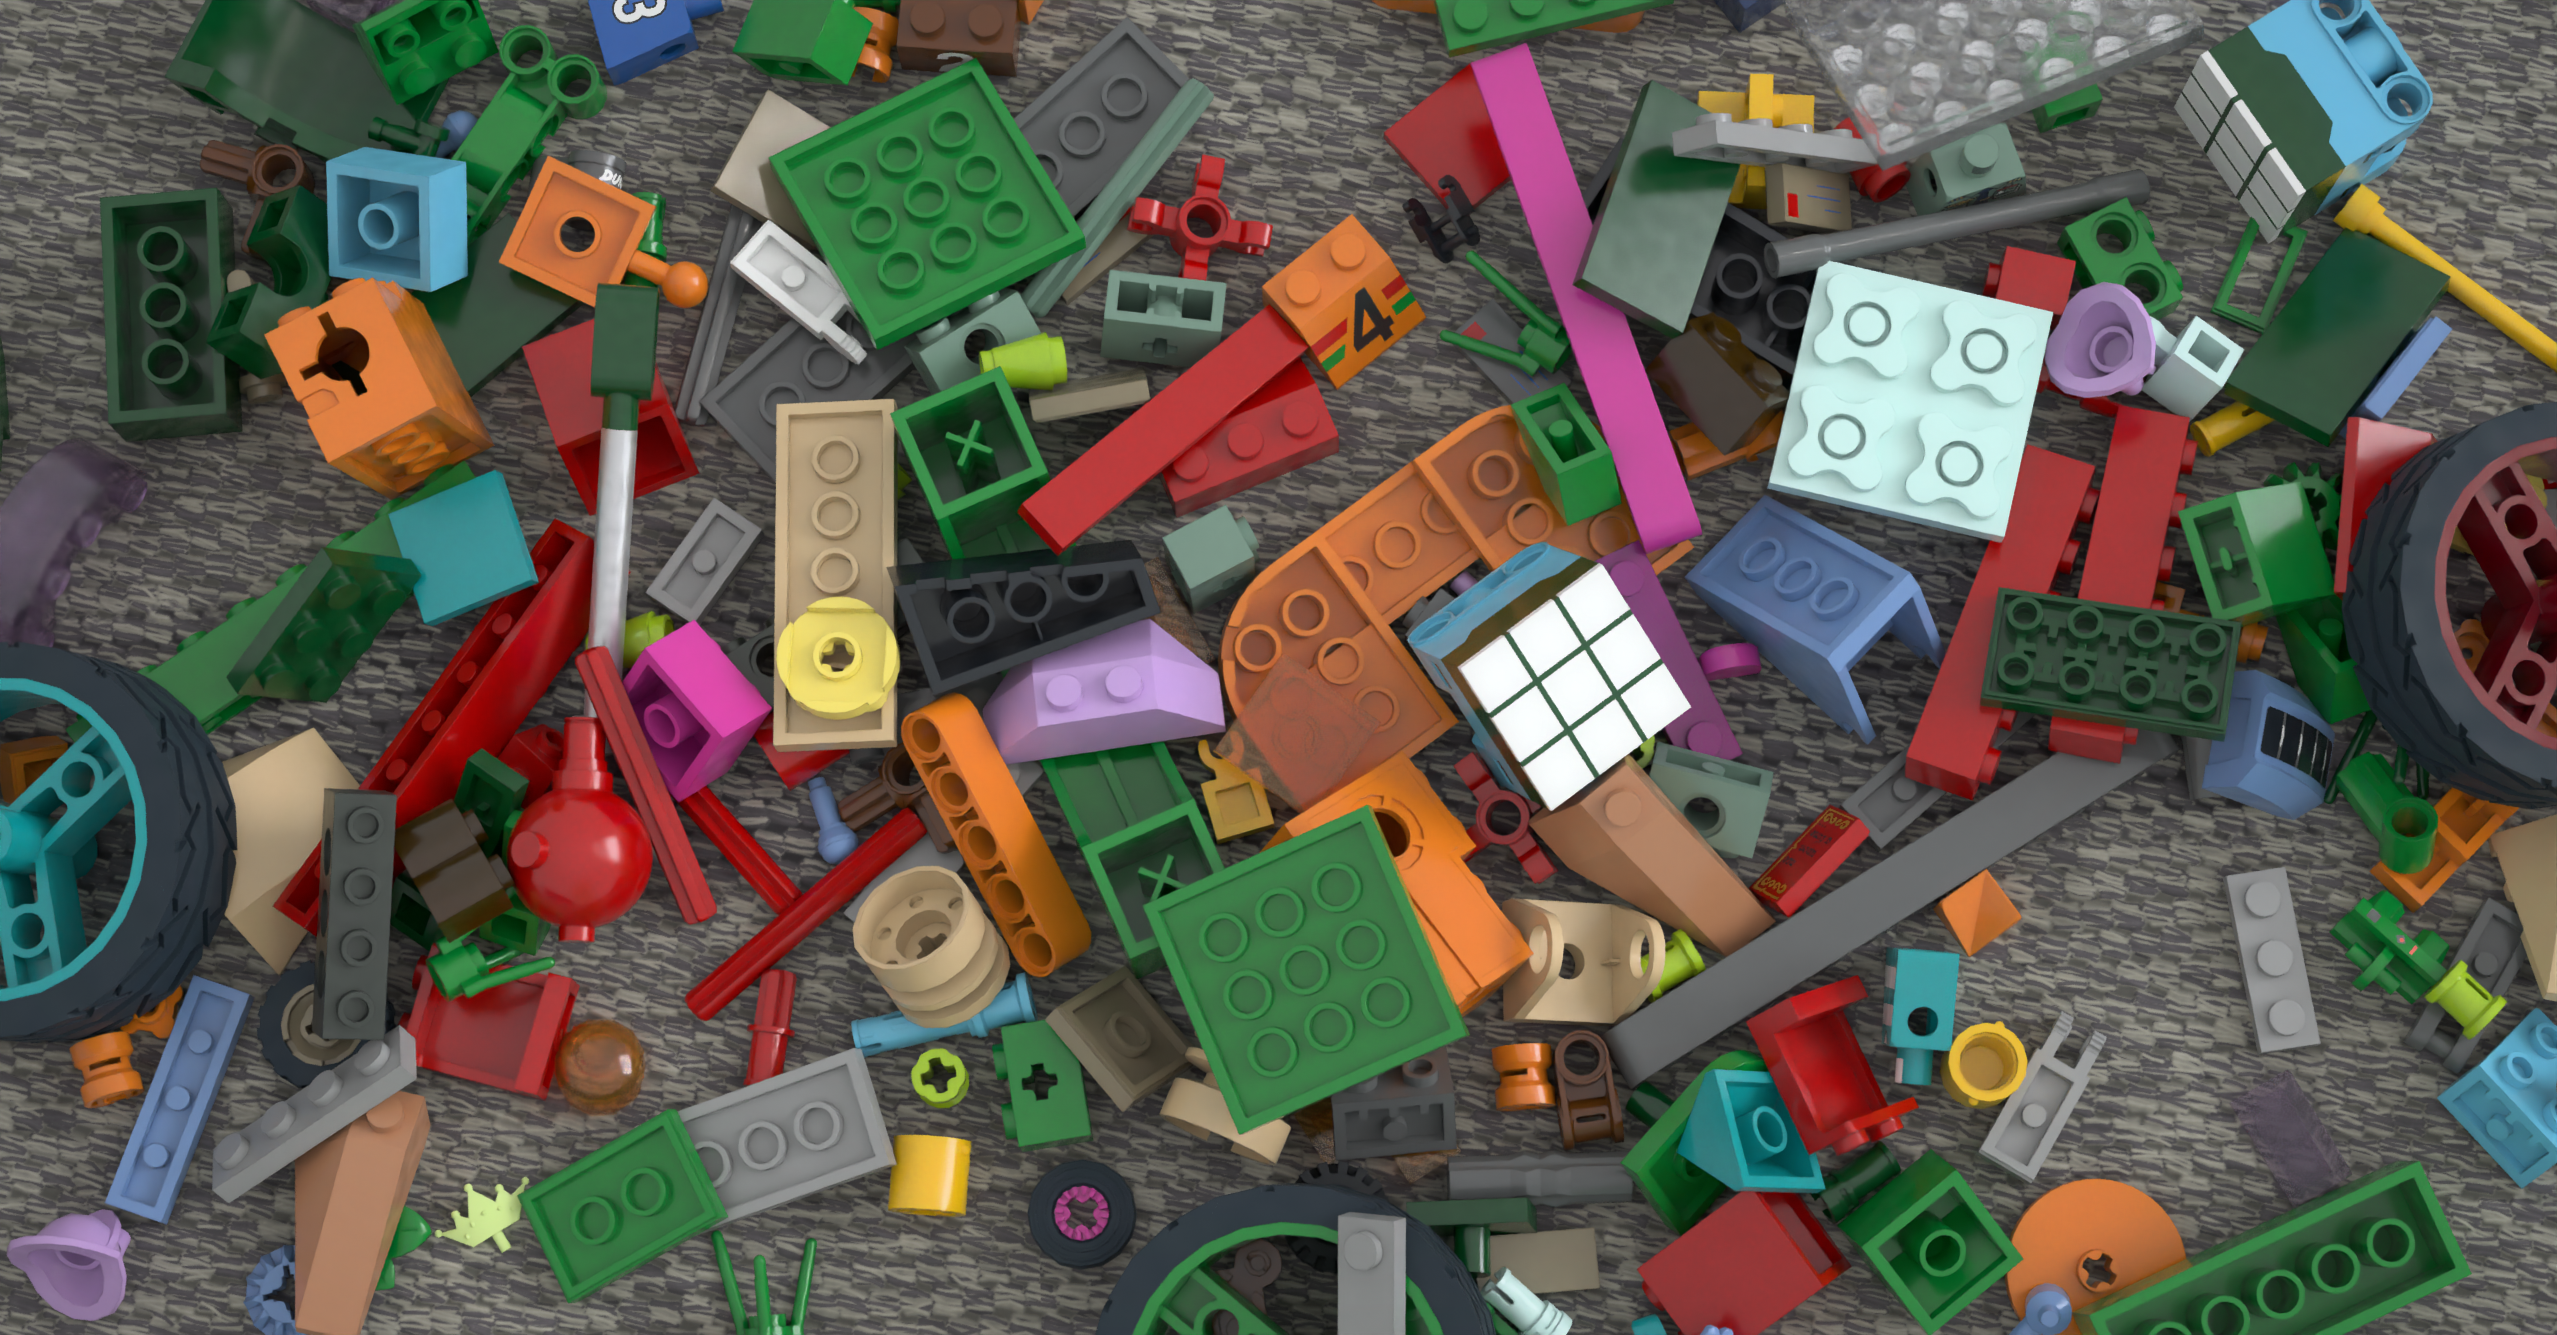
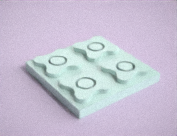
M1829 261L1824 266L1819 267L1815 277L1790 386L1789 399L1785 408L1767 489L2001 543L2005 537L2053 312Z

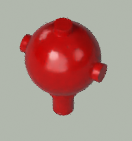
M596 717L564 718L566 723L564 724L563 758L559 760V770L553 771L552 791L533 801L516 821L507 845V870L515 883L512 887L521 902L538 918L558 926V942L594 943L595 928L607 925L623 916L636 904L643 894L652 871L653 852L648 830L640 815L627 801L613 793L614 774L608 772V762L605 761L606 736L599 719Z

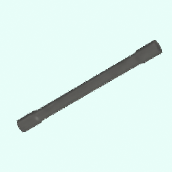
M2136 169L2096 177L2086 183L1826 235L1811 234L1771 242L1765 245L1764 261L1770 276L1778 278L1817 270L1829 261L1842 262L2090 211L2097 212L2127 197L2131 206L2144 204L2150 196L2149 181L2144 171Z

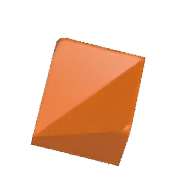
M41 736L0 744V783L4 801L12 804L68 750V743L58 736Z
M1987 869L1944 898L1933 909L1968 957H1971L2013 927L2022 918Z

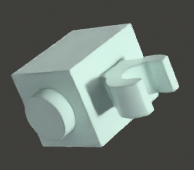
M2150 316L2156 341L2154 364L2157 368L2153 375L2149 374L2142 391L2174 414L2190 417L2191 421L2222 389L2244 349L2198 316H2195L2177 337L2169 333L2158 320Z

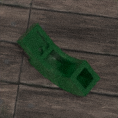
M481 748L467 759L454 803L461 814L472 808L489 838L487 842L479 845L485 857L489 858L498 853L500 858H502L504 825L514 809L521 812L525 810L521 807L529 780ZM406 869L396 877L392 888L390 924L430 952L435 940L445 935Z

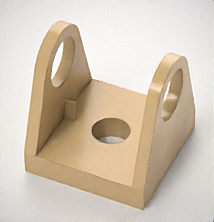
M1513 898L1502 902L1503 914L1509 922L1513 923L1520 930L1524 941L1534 953L1503 984L1504 1022L1616 1026L1632 1016L1659 984L1665 965V939L1663 930L1657 920L1618 904ZM1646 935L1649 943V961L1646 972L1643 974L1641 968V947ZM1564 948L1572 954L1575 961V971L1570 979H1564L1559 976Z

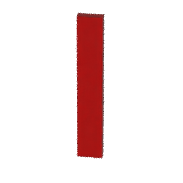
M1269 304L1023 502L1017 513L1057 556L1060 555L1302 357L1309 346Z

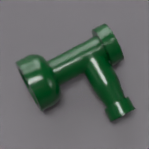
M376 116L370 124L368 138L378 142L384 141L397 149L411 154L436 157L440 142L447 141L450 130L421 119H417L414 129H410L400 125L389 124L387 120Z

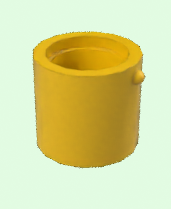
M1997 1021L1995 1024L1982 1023L1970 1026L1952 1041L1951 1050L1945 1051L1942 1055L1940 1075L1944 1088L1954 1100L1966 1107L1985 1109L1997 1106L2019 1088L2026 1076L2028 1060L2023 1044L2013 1032L2005 1028L2003 1022Z
M930 1135L894 1136L893 1153L897 1165L891 1167L888 1211L912 1215L965 1216L971 1141Z

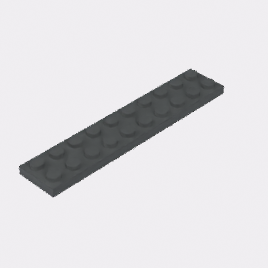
M1128 17L1014 118V121L1075 221L1088 209L1185 82L1190 80ZM961 309V310H959V311H957V312H954V313H952V314L946 316L947 319H949L950 317L954 316L955 314H957L958 312L962 311L963 309ZM847 310L835 325L848 335L854 337L866 351L867 356L858 365L838 352L824 337L820 340L794 318H791L699 402L714 421L776 484L777 404L881 399L915 368L904 348L905 345L917 339L915 332L876 350L862 324Z

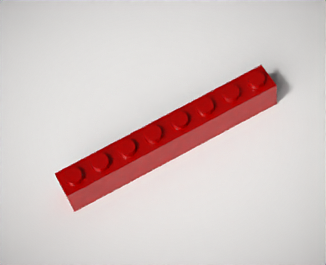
M556 518L552 521L529 553L539 583L493 602L358 788L359 790H386L397 795L395 829L451 798L454 801L467 759L481 748L497 758L537 701L546 693L548 686L571 654L580 646L584 636L589 631L594 540L588 535ZM322 839L272 906L315 937H317ZM395 847L392 888L396 877L406 870Z

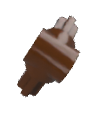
M211 140L203 147L200 169L204 173L247 185V192L250 198L256 202L243 237L241 250L255 259L265 260L260 254L246 245L265 198L297 185H301L314 194L315 179L313 173L297 151L287 145H262L254 152ZM287 169L296 170L295 177L289 184L282 187H273V180L281 171Z
M903 742L887 752L883 763L878 766L879 777L845 797L838 804V812L841 819L853 831H860L898 806L901 809L909 808L915 813L918 812L938 852L947 854L958 850L923 780L921 779L917 784L910 786L909 777L915 765Z

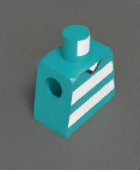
M1895 947L1886 948L1882 1044L1897 1047L1895 1082L1931 1085L1934 1050H1951L1960 957L1958 953ZM1919 1007H1927L1926 1035L1924 1036L1914 1034L1908 1027L1910 1013Z

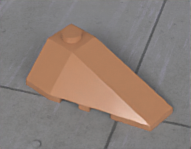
M1627 754L1554 810L1550 811L1544 807L1528 821L1529 825L1569 869L1677 930L1682 929L1687 936L1725 957L1749 944L1776 922L1770 912L1630 754Z
M398 1091L295 1159V1328L297 1332L308 1335H360L428 1137L431 1124L424 1096Z

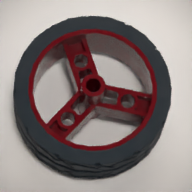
M2557 402L2531 404L2517 408L2424 447L2391 475V480L2393 481L2390 485L2386 482L2365 511L2368 519H2362L2349 556V561L2353 565V572L2347 571L2346 592L2343 593L2342 615L2348 651L2351 658L2357 663V665L2353 666V669L2369 707L2396 744L2407 749L2406 754L2440 782L2477 799L2489 801V803L2525 809L2557 806V738L2547 736L2536 730L2557 688V529L2525 475L2557 482ZM2456 526L2459 528L2496 593L2485 602L2481 612V625L2484 634L2490 641L2474 673L2467 666L2453 634L2446 600L2447 558ZM2530 568L2532 569V571L2534 572V574H2535L2536 577L2538 578L2537 580H2535V578H2534V576H2533V574H2532ZM2539 641L2542 642L2536 653L2528 649V645Z

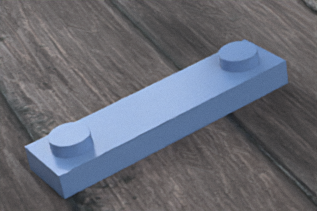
M193 975L105 1201L106 1204L167 1225L255 997Z

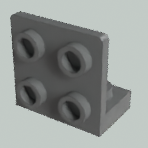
M1446 1046L1330 1096L1336 1160L1457 1149L1454 1089Z

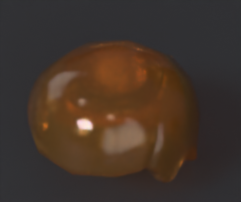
M587 1019L574 1025L571 1031L566 1032L559 1043L554 1059V1072L558 1088L570 1107L589 1116L614 1115L632 1103L641 1091L646 1061L644 1049L632 1029L613 1019Z

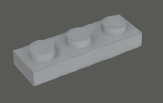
M2280 867L2225 876L2223 881L2258 1055L2318 1046L2321 1042L2286 868Z

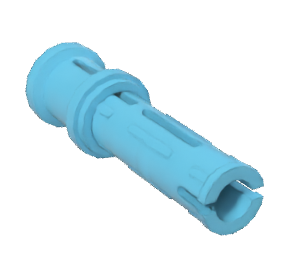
M1026 972L1016 974L1015 981L1005 983L991 1004L970 1020L948 1028H924L908 1021L900 1010L877 1017L851 1021L855 1047L862 1049L864 1058L880 1052L905 1048L968 1032L971 1033L972 1037L978 1036V1038L989 1035L990 1029L1019 1022L1038 1021V1016L1028 975Z

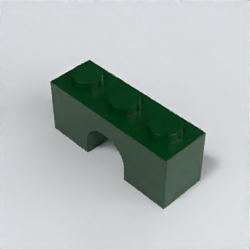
M301 185L265 198L246 244L260 254L270 265L274 276V290L272 291L258 282L226 293L206 340L208 345L260 380L283 373L264 334L278 328V320L290 311L305 306L314 309L328 301L326 290L332 276H329L327 204Z

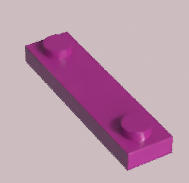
M1637 540L1596 560L1595 562L1604 566L1691 708L1662 728L1668 744L1726 760L1742 755L1741 748L1640 541Z

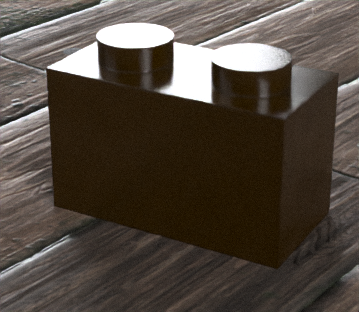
M1712 312L1687 321L1684 332L1668 342L1648 365L1645 372L1721 453L1727 455L1749 446L1788 402L1790 392L1782 385V378L1778 371L1768 362L1757 359L1741 342L1742 337L1738 329L1728 320L1718 317Z

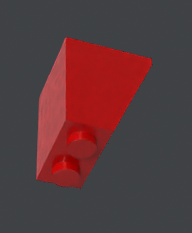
M594 319L522 346L556 447L590 516L596 514L603 413V398L591 397L590 391ZM657 363L655 365L652 401L640 400L633 499L700 474L680 422L675 414Z
M1741 1191L1637 1268V1271L1644 1279L1642 1281V1288L1647 1298L1657 1309L1668 1312L1680 1329L1678 1335H1700L1707 1325H1713L1718 1329L1727 1327L1733 1331L1734 1335H1758L1852 1266L1799 1193Z

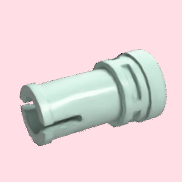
M1502 1267L1494 1273V1276L1498 1279L1496 1284L1489 1279L1483 1286L1480 1293L1484 1300L1488 1301L1519 1329V1335H1566L1572 1325V1319L1566 1313L1559 1311L1548 1300L1542 1302L1515 1278L1506 1267Z

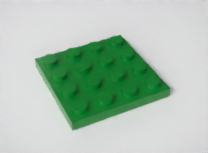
M977 58L768 157L771 170L876 350L898 341L1086 248L1083 232Z
M1370 805L1361 807L1142 905L1239 1135L1260 1128L1470 1035Z

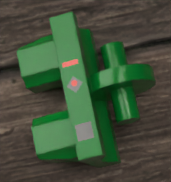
M2382 890L2368 901L2363 897L2336 923L2329 933L2348 948L2344 955L2361 969L2351 982L2355 988L2361 992L2372 981H2375L2389 995L2397 991L2412 1005L2447 972L2441 964L2449 950V944L2434 931L2426 929L2419 932L2413 939L2407 936L2395 925L2405 913L2403 904L2387 890Z

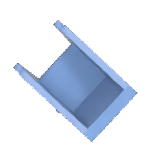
M1764 495L1685 576L1687 582L1702 600L1749 643L1757 646L1759 652L1847 734H1850L1854 729L1867 745L1876 737V734L1848 671L1888 630L1918 658L1922 659L1927 654L1939 669L1946 655L1921 588L1909 571L1767 495Z

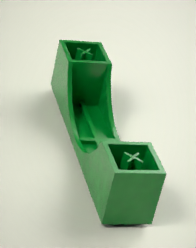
M1001 366L890 413L902 450L951 560L1051 549L1017 513L1021 504L1050 482L1051 479ZM1011 668L1000 671L1003 678ZM1160 741L1039 760L1135 978L1140 979L1167 967L1166 960L1142 905L1223 870L1225 867L1196 802L1181 778L1164 742Z

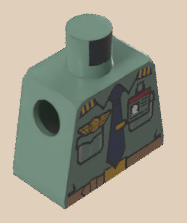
M1999 123L1932 145L1908 169L1911 176L1906 183V187L1917 216L2026 195V175L2006 123ZM1935 178L1937 193L1934 192L1930 179Z

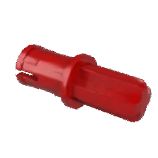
M768 969L764 970L761 974L754 1024L747 1026V1031L753 1034L747 1074L743 1084L746 1087L783 1074L788 1038H795V1031L790 1030L797 977L792 972Z

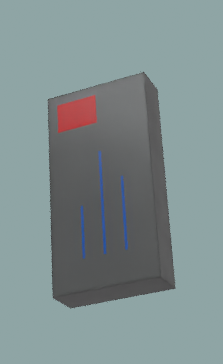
M1493 298L1455 331V333L1523 354L1525 350L1517 344L1523 330ZM1454 345L1510 405L1562 383H1565L1568 388L1571 387L1572 381L1560 369L1555 374H1552L1541 367L1537 374L1532 377L1517 366Z

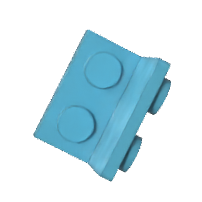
M2539 1008L2533 1009L2483 1060L2454 1081L2437 1097L2445 1108L2521 1189L2557 1163V1026Z

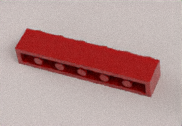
M2119 405L2078 599L2164 611L2165 601L2154 599L2158 580L2170 582L2176 547L2166 545L2169 527L2181 529L2182 523L2178 511L2185 509L2187 494L2177 492L2180 474L2192 476L2198 441L2187 439L2190 417ZM2052 716L2048 750L2120 764L2124 743L2136 746L2139 729Z
M2027 444L2020 463L2005 537L2001 543L1989 541L1907 752L1905 763L1906 778L1972 801L1980 782L1988 785L1992 783L2002 754L2001 750L1994 748L2000 729L2011 732L2019 712L1980 705L1998 588L2062 596V593L2054 591L2060 573L2070 576L2076 564L2082 544L2081 541L2073 539L2080 521L2090 524L2098 505L2101 490L2092 488L2095 466Z

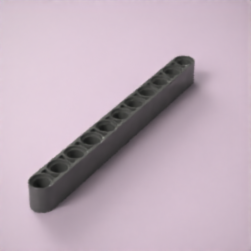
M2139 729L2136 746L2124 743L2120 764L2061 752L2056 753L1607 1031L1600 1038L1605 1042L1609 1056L1630 1089L1633 1090L1639 1087L1642 1081L1659 1070L1665 1071L1693 1053L1692 1050L1709 1039L1715 1040L1744 1022L1743 1019L1759 1008L1763 1007L1765 1009L1794 991V987L1809 977L1813 976L1815 978L1845 959L1844 956L1859 946H1866L1895 928L1894 925L1909 915H1917L1944 898V894L1963 882L1964 884L1985 869H1991L1997 861L2011 852L2017 853L2044 836L2047 830L2061 821L2067 822L2094 805L2097 799L2111 790L2115 792L2144 774L2143 771L2161 759L2163 761L2167 760L2180 750L2179 746L2171 734Z

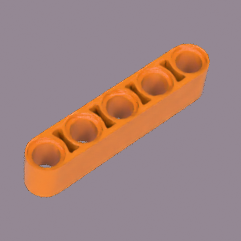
M953 692L909 713L903 719L901 725V737L904 746L1021 968L1032 976L1038 978L1046 977L1085 953L1091 944L1089 924L974 704L964 695Z

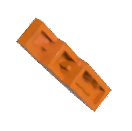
M2549 702L2536 730L2547 736L2557 738V709ZM2451 787L2433 805L2438 815V827L2433 858L2430 864L2420 872L2401 874L2390 870L2380 859L2369 872L2414 913L2519 807L2489 803V801L2477 799ZM2409 833L2404 835L2405 837H2416Z

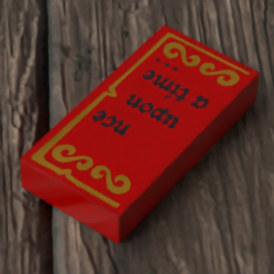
M1829 805L1748 889L1762 904L1787 917L1792 916L1869 836L1870 831L1858 817Z

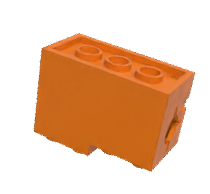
M372 277L367 281L364 278H356L345 282L333 290L331 293L333 299L314 309L305 306L290 311L278 320V328L264 334L297 402L304 406L310 418L307 422L327 462L390 500L423 484L424 480L438 468L447 464H453L455 467L462 461H466L495 446L424 304L394 280L386 284L385 281H377ZM343 361L361 372L359 375L367 392L358 396L351 381H345L332 365Z
M1404 751L1285 823L1259 853L1361 807L1370 805L1463 1018L1487 1001L1534 953L1524 941L1520 930L1513 923L1509 922L1489 896L1483 882L1463 862L1476 847L1467 835L1463 824L1450 813L1430 787L1424 773L1416 768Z

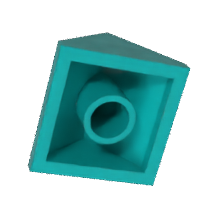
M1713 1069L1705 1073L1678 1146V1154L1734 1191L1818 1193L1825 1190L1817 1154H1808L1770 1072Z

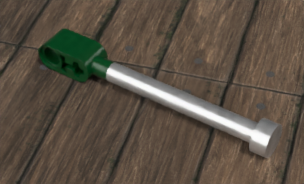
M598 283L595 302L590 391L591 397L603 398L588 649L596 646H606L622 680L640 400L652 401L660 290L659 287ZM585 689L584 715L572 717L598 718ZM606 738L605 753H613Z

